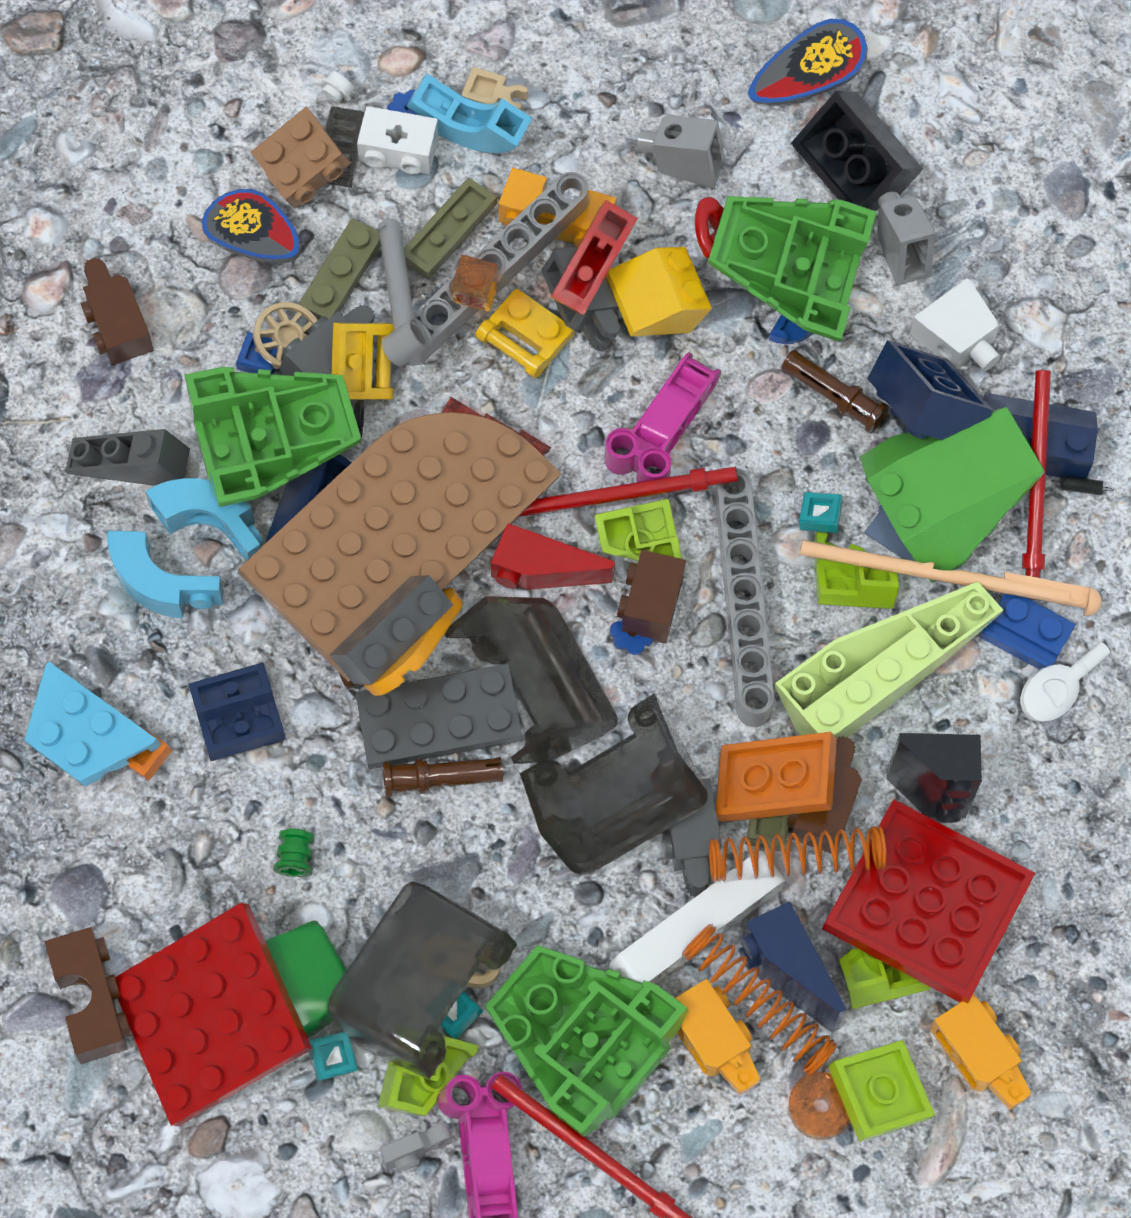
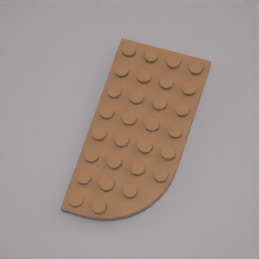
M455 412L435 413L416 417L393 427L374 441L247 560L237 573L349 682L348 676L332 659L330 654L410 576L429 575L443 591L504 532L507 523L512 524L560 477L561 473L526 439L498 422L476 415Z

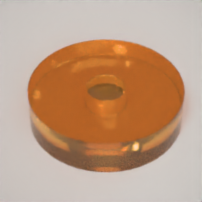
M814 1072L811 1075L802 1077L794 1085L788 1100V1114L792 1124L800 1133L811 1139L827 1140L840 1135L847 1128L850 1119L831 1073ZM816 1100H824L828 1104V1110L825 1112L817 1111L814 1108V1102Z

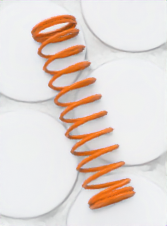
M876 826L871 827L865 842L861 830L855 828L849 843L847 834L844 830L840 829L836 833L835 843L833 844L830 834L824 830L820 835L819 846H817L814 835L808 831L804 836L803 848L797 835L791 833L787 842V850L781 836L776 834L772 839L771 853L766 839L760 835L755 845V856L751 842L744 836L740 842L739 858L733 840L728 837L724 844L723 860L718 840L710 839L709 863L711 877L714 882H720L721 878L722 881H726L727 848L730 842L737 876L741 881L743 847L746 841L751 857L754 878L757 879L760 840H762L767 855L770 877L773 878L774 852L777 838L783 853L786 876L789 877L790 849L793 837L799 852L802 874L805 876L808 836L811 837L818 873L821 875L822 845L825 834L832 853L834 872L837 873L840 833L844 837L850 871L853 872L856 832L859 833L862 842L866 869L870 870L869 850L872 834L874 863L878 870H884L887 861L884 831L880 826L878 828Z
M708 924L682 952V956H685L686 960H691L707 945L719 938L711 953L698 968V972L703 971L719 956L731 949L726 960L710 979V983H714L731 967L743 960L736 974L723 989L722 994H726L742 979L755 971L751 981L735 1000L734 1006H737L749 994L767 982L765 989L745 1014V1017H749L766 1001L779 994L769 1012L757 1025V1028H761L778 1012L791 1005L784 1019L769 1036V1040H772L789 1024L803 1016L799 1026L782 1046L781 1051L787 1049L801 1035L815 1027L807 1043L793 1059V1063L797 1062L813 1046L827 1038L826 1043L814 1053L803 1067V1072H806V1075L813 1074L833 1054L837 1048V1043H834V1040H830L829 1035H824L813 1041L818 1032V1024H811L801 1030L806 1021V1013H799L789 1019L795 1007L794 1001L786 1002L776 1009L783 996L782 990H776L764 998L770 988L771 979H764L751 988L758 977L759 968H751L738 977L746 966L747 956H741L727 965L735 952V945H729L715 954L724 936L723 934H716L711 937L716 931V926L713 927V924Z

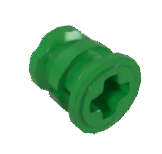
M302 829L281 830L278 839L282 841V844L277 848V857L280 858V862L274 863L273 871L290 877H308L312 875L313 869L307 865V862L312 860L313 851L309 848V845L314 843L315 835Z

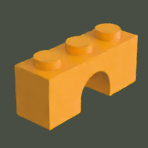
M512 167L498 203L499 222L504 223L506 226L547 189V177ZM588 189L590 198L588 207L554 240L566 241L578 247L599 207L605 200L616 205L617 198ZM542 213L536 221L546 225L553 222L555 216L551 213Z

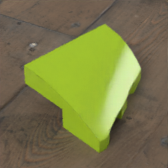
M669 498L594 514L603 553L638 561L642 549L682 559Z
M816 532L815 542L837 546L826 542L828 534ZM854 544L849 546V549L865 551L862 547ZM815 558L816 592L819 605L894 608L899 589L897 573Z
M402 1026L396 1027L377 1107L410 1115L426 1116L437 1103V1097L441 1089L455 1077L469 1057H474L477 1053L478 1045L446 1036L438 1037Z

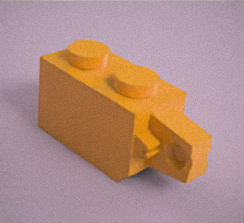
M706 978L675 998L688 1008V1013L677 1034L704 1075L716 1077L721 1074L731 1087L741 1095L755 1087L761 1080L749 1055L752 1047L749 1042L753 1039L743 1021L739 1019L735 1022L727 1010L730 1007V1003L726 995L722 994L723 990L719 986L713 988Z
M973 994L968 1004L962 1001L934 1019L929 1030L972 1090L984 1092L990 1089L1011 1110L1028 1099L1032 1094L1018 1068L1022 1062L1019 1057L1021 1051L1016 1041L1009 1034L1004 1036L995 1023L997 1017L986 1001L980 1002L976 995Z

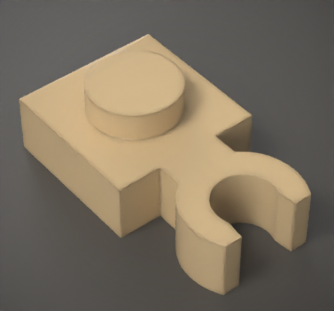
M472 67L461 96L482 104H494L503 98L522 111V104L512 100L514 98L527 100L528 89L523 85L507 87L506 76Z

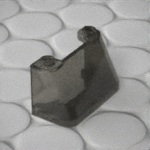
M655 694L637 703L628 713L627 720L634 734L568 772L558 761L544 760L520 773L540 835L564 864L576 874H590L694 814L708 800V793L703 780L665 707Z
M411 881L400 890L329 998L328 1012L331 1018L359 1047L430 1079L446 1055L445 1039L437 1029L479 965L481 964L490 970H497L508 962L517 943L507 932L431 887L417 881Z

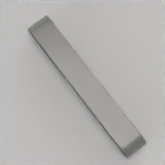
M567 172L559 176L414 313L415 318L420 320L429 330L433 343L430 348L406 365L416 366L426 361L481 309V307L473 305H480L481 303L485 305L586 210L590 198L588 184L584 176L576 172ZM569 188H577L582 192L576 199H567L563 196V193ZM542 213H551L555 216L553 222L546 225L536 221ZM516 238H524L528 241L527 246L520 250L512 249L509 245ZM489 263H498L502 266L501 270L495 275H487L483 272L484 267ZM463 288H471L475 291L472 296L474 299L472 300L476 302L469 305L470 299L466 301L468 304L464 303V301L459 302L456 301L458 298L455 295ZM443 313L448 316L446 322L440 326H434L429 323L430 318L434 314Z
M736 468L738 482L717 485L715 505L736 711L742 723L750 727H758L765 724L771 716L774 703V689L752 484L750 476L746 471ZM732 486L739 488L742 492L733 495L727 493L724 489ZM739 521L746 527L737 530L731 528L728 523ZM735 556H743L748 559L749 563L738 565L731 559ZM740 591H746L753 598L744 601L738 599L735 594ZM745 626L751 627L757 634L748 637L742 635L738 630ZM748 662L755 663L761 670L756 673H749L743 669L742 665ZM749 699H759L764 703L765 707L755 710L748 707L746 701Z

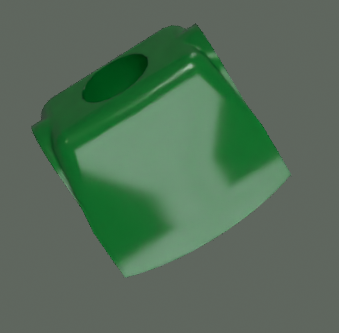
M317 920L307 922L290 932L265 941L308 1038L319 1033L333 1021L351 1012L361 1004L362 999L356 990L355 983L324 928Z

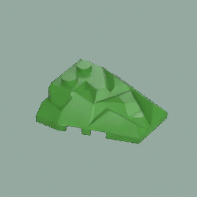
M539 945L532 950L485 1005L486 1010L522 1063L525 1071L538 1088L552 1113L583 1137L596 1130L604 1120H612L618 1115L667 1056L670 1050L669 1042L679 1031L688 1013V1008L654 983L643 980V983L621 977L618 971L609 968L607 971H603L586 965L584 960Z

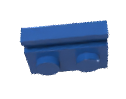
M1004 594L998 603L1003 612L983 629L980 638L1039 670L1053 665L1076 624L1028 598Z

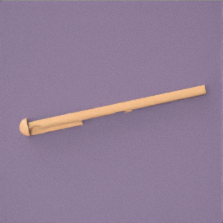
M802 540L800 555L962 586L979 582L988 591L1083 608V616L1094 615L1099 611L1102 604L1100 593L1092 587L1078 586L1010 572H1004V578L965 570L933 569L935 562L931 561L923 563Z

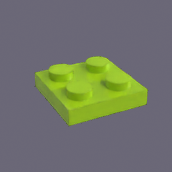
M904 1040L835 1060L828 1066L859 1142L928 1121L935 1116Z

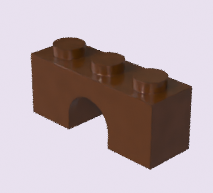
M92 927L44 941L53 976L59 988L84 985L92 990L91 1000L85 1009L65 1016L74 1053L79 1063H88L128 1050L125 1037L132 1034L125 1012L118 1014L114 999L121 998L115 975L107 976L104 962L110 960V955L104 937L97 939Z

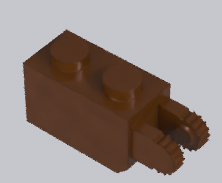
M95 257L87 260L85 266H83L88 283L87 286L83 287L86 301L81 302L80 305L87 323L95 322L98 332L92 335L99 354L107 353L111 366L154 351L149 331L128 279L120 275L110 277L105 263L100 258L97 259Z
M848 736L838 737L836 743L832 810L792 814L789 817L787 824L794 826L792 833L797 835L802 844L804 836L808 831L814 835L817 846H819L820 835L824 830L830 834L833 844L835 843L836 833L840 829L845 830L862 781L858 771L850 768L856 746H854L855 742L852 741V738L849 739ZM840 833L838 847L842 838V833ZM825 834L822 851L832 854ZM808 836L807 845L814 848L811 837Z

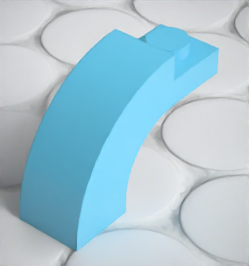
M428 73L422 78L406 106L420 116L437 118L439 136L465 148L486 153H504L516 148L532 120V117L503 98L494 104L478 103L461 96Z
M197 478L176 479L163 482L145 491L150 508L170 535L189 525L203 524L215 527L227 535L245 561L249 560L261 548L260 545L264 543L260 533L253 525L255 521L252 507L246 501L219 507L212 495L209 480Z
M107 531L108 549L117 577L127 593L143 607L164 616L183 618L184 604H189L198 609L211 608L213 605H223V587L220 576H188L167 573L158 568L150 559V544L146 532Z

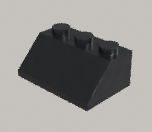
M835 91L790 143L838 200L873 211L879 209L878 199L883 194L897 192L898 195H901L923 170L921 165L857 92Z
M899 733L886 771V779L923 815L929 818H937V821L942 823H955L960 821L961 818L966 819L982 782L981 735Z

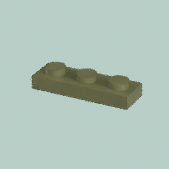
M468 177L404 247L406 264L429 280L497 205V196Z
M351 218L298 305L308 309L317 320L323 316L329 319L336 312H340L381 246L379 231Z

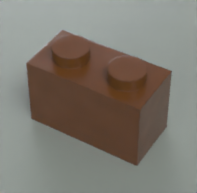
M641 549L638 563L631 562L628 569L626 585L631 586L629 596L622 595L619 602L617 617L623 619L622 632H626L631 636L639 635L651 638L653 641L667 643L684 578L685 559Z

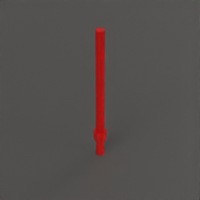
M1048 370L1035 371L1032 449L1043 466L1045 473L1029 490L1026 553H1022V569H1025V575L1041 578V570H1045L1046 554H1042L1051 380V371Z
M736 466L706 471L705 468L690 470V474L538 498L519 517L692 489L693 493L709 490L708 486L738 482Z
M499 1074L491 1085L492 1089L649 1205L648 1211L656 1217L693 1218L674 1204L676 1199L664 1190L660 1192L655 1190L502 1074Z

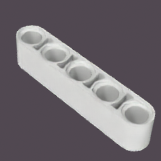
M760 850L757 879L754 878L751 857L742 862L741 881L738 879L735 867L726 874L725 882L722 881V878L720 882L716 881L618 954L610 962L609 967L620 972L621 977L643 983V980L657 984L687 961L685 956H682V952L708 924H713V927L716 926V931L711 937L716 934H724L777 894L787 884V880L775 865L774 877H770L767 855Z

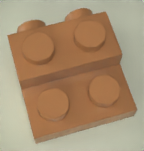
M307 106L251 151V154L266 172L267 177L294 209L311 201L316 195V191L327 182L339 178L343 174L344 169L351 164Z

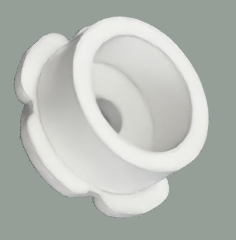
M334 70L331 71L327 78L322 77L321 80L325 84L322 91L337 103H340L342 99L346 101L351 100L350 94L355 87L345 77Z

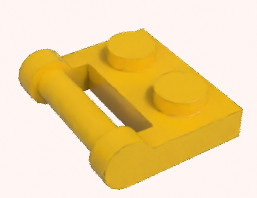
M517 288L513 290L489 319L481 323L475 333V338L484 344L489 342L525 367V373L534 379L544 371L574 336V330L567 327L562 319ZM504 327L539 353L532 355L499 332V329Z
M333 323L332 374L343 375L350 399H394V387H390L391 361L382 348V339L394 331L393 323ZM373 335H377L375 386H372Z

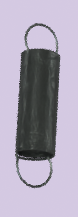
M1064 475L1063 482H1055L1061 483V489L1095 495L1103 494V481Z

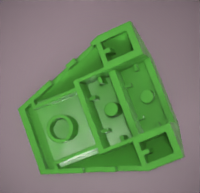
M728 196L708 264L803 330L840 342L851 308L847 305L861 255L868 245L877 212L843 200H830L829 203L808 202V199H796L795 202H783L765 197Z
M218 367L185 374L197 439L212 495L219 507L258 499L361 443L360 432L343 375L294 372V376L271 374L270 370L258 369V373L235 372L233 367Z
M1007 407L994 410L989 418L943 440L927 436L926 439H920L907 432L888 438L860 456L866 478L902 543L915 561L923 563L935 562L933 569L956 570L964 565L972 557V552L987 535L990 536L997 528L996 524L1011 507L1014 508L1045 473L1043 466Z

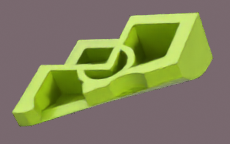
M858 948L852 949L839 959L852 1009L930 990V987Z

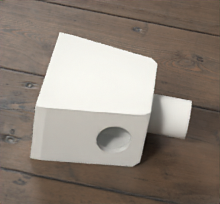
M968 278L914 316L910 334L935 355L948 359L955 368H959L972 358L983 371H987L1001 357L990 345L996 338L999 328L998 321Z

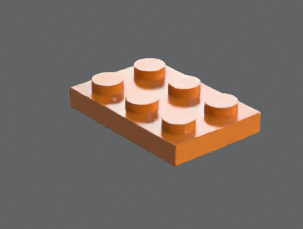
M832 732L721 745L716 801L717 818L721 822L832 810L837 738Z

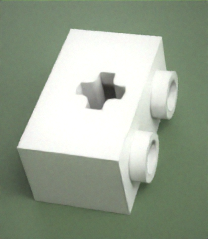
M366 106L357 141L359 162L366 163L375 168L385 166L401 169L409 174H430L439 138L438 119Z

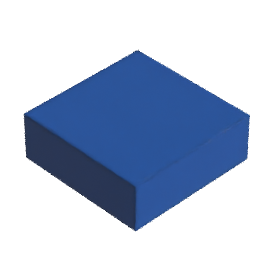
M247 332L236 361V369L248 373H258V369L270 370L271 374H274V366L268 363L259 352H256L254 338L252 337L253 333ZM260 337L262 344L273 342L272 338ZM277 348L268 350L267 352L275 358Z

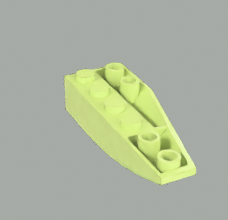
M975 582L833 640L777 681L775 688L794 728L800 735L832 732L837 739L843 736L849 737L941 666L1003 612V609L979 582Z

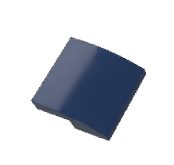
M263 662L188 684L210 761L286 740Z

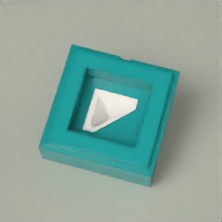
M804 492L799 518L800 530L838 533L843 504L842 494Z
M453 981L425 1011L453 1039H458L484 1010Z
M348 1031L309 1040L312 1046V1050L309 1053L317 1082L358 1071Z

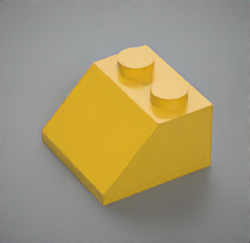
M686 247L654 248L609 269L606 275L630 336L691 333L712 309Z

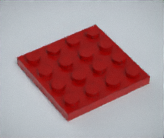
M893 799L879 824L884 831L886 842V867L884 870L876 868L871 838L869 850L870 870L866 869L865 855L863 853L827 917L822 930L959 1003L963 1001L968 1004L1023 899L1035 872Z
M239 903L115 977L121 998H118L122 1011L126 1014L132 1035L171 1126L184 1124L312 1050V1046L264 937L247 903Z

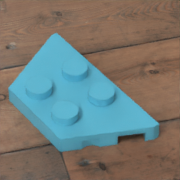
M50 662L47 663L24 741L72 778L86 787L101 779L107 772L117 771L130 764L128 759L147 749L153 752L161 746V743L151 734Z

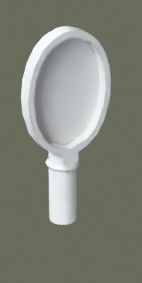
M1100 642L1081 659L1075 661L1071 667L1062 664L1050 665L1034 673L1027 680L1020 696L1023 713L1029 719L1036 722L1052 721L1065 714L1077 699L1079 680L1083 676H1087L1090 670L1110 654L1109 648Z

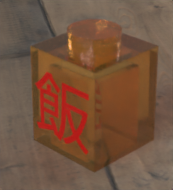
M461 254L450 289L454 302L490 312L501 278L498 264Z

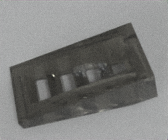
M335 106L330 108L325 130L343 153L350 154L347 158L351 164L347 166V171H344L339 178L326 184L352 188L359 161L357 141L365 112ZM335 137L352 139V143L335 140Z

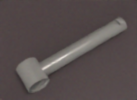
M385 219L380 222L377 231H379L394 331L382 339V348L393 364L402 367L430 348L433 341L427 327L414 316L402 240L404 237L401 233L400 223L395 219Z

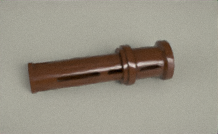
M795 349L785 358L781 367L783 371L788 372L811 389L838 405L837 410L839 414L851 416L863 424L865 431L872 434L886 417L889 405L877 403L863 393L862 387L858 385L848 386L825 369L798 353Z
M497 757L427 764L426 760L416 759L415 763L391 765L389 762H383L385 797H392L394 792L417 791L419 794H425V792H429V788L488 782L500 783L503 782L502 759Z

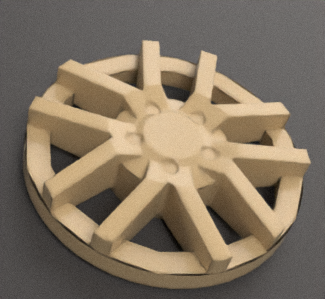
M291 302L276 303L267 307L259 315L254 325L252 337L254 338L256 352H259L268 363L273 365V368H280L282 352L285 347L295 338H299L302 341L308 335L304 333L317 321L316 317L305 307ZM284 309L296 311L297 314L290 321ZM274 311H276L280 319L279 324L270 315ZM303 315L309 322L301 328L296 322ZM264 320L270 329L260 330ZM260 337H271L273 342L262 344ZM277 348L276 357L274 358L267 351Z

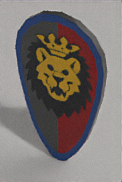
M827 19L814 24L779 50L762 67L749 87V98L757 104H786L828 92L848 83L860 73L866 63L868 46L864 34L855 24L845 19Z
M237 189L220 196L205 210L201 221L205 236L210 242L227 251L246 258L271 263L292 262L301 254L300 240L295 227L277 204L262 192L254 189Z

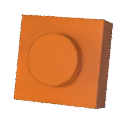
M153 734L151 735L161 743V746L153 752L147 749L128 759L130 764L126 765L148 782L173 751L168 744Z

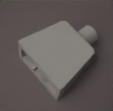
M666 115L662 118L657 132L641 129L638 135L637 150L653 153L660 173L715 189L725 161L717 120Z
M897 192L883 194L878 199L879 218L877 235L896 286L931 277L936 233L917 198L914 196L900 198Z

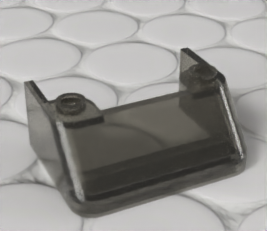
M485 596L452 623L445 632L446 638H469L474 654L483 662L501 665L509 663L513 687L534 723L525 732V746L511 756L514 764L551 762L606 735L617 726L618 717L561 613L547 599Z

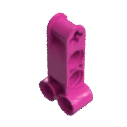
M690 352L685 354L633 430L618 428L608 434L604 455L607 469L618 475H625L635 471L637 482L670 477L672 461L669 453L714 390L721 376V370L716 369L714 371L692 358L693 354ZM617 448L627 449L630 453L626 455L616 454L614 450ZM655 466L660 468L662 472L652 474L645 469Z
M502 1071L495 1073L482 1086L470 1075H458L451 1079L438 1095V1105L443 1114L449 1118L458 1119L469 1218H518L506 1114L514 1104L510 1101L506 1103L497 1101L491 1092V1085L499 1074H502L522 1089L519 1079L510 1072ZM453 1088L464 1090L468 1096V1105L461 1106L455 1103L451 1096V1090Z

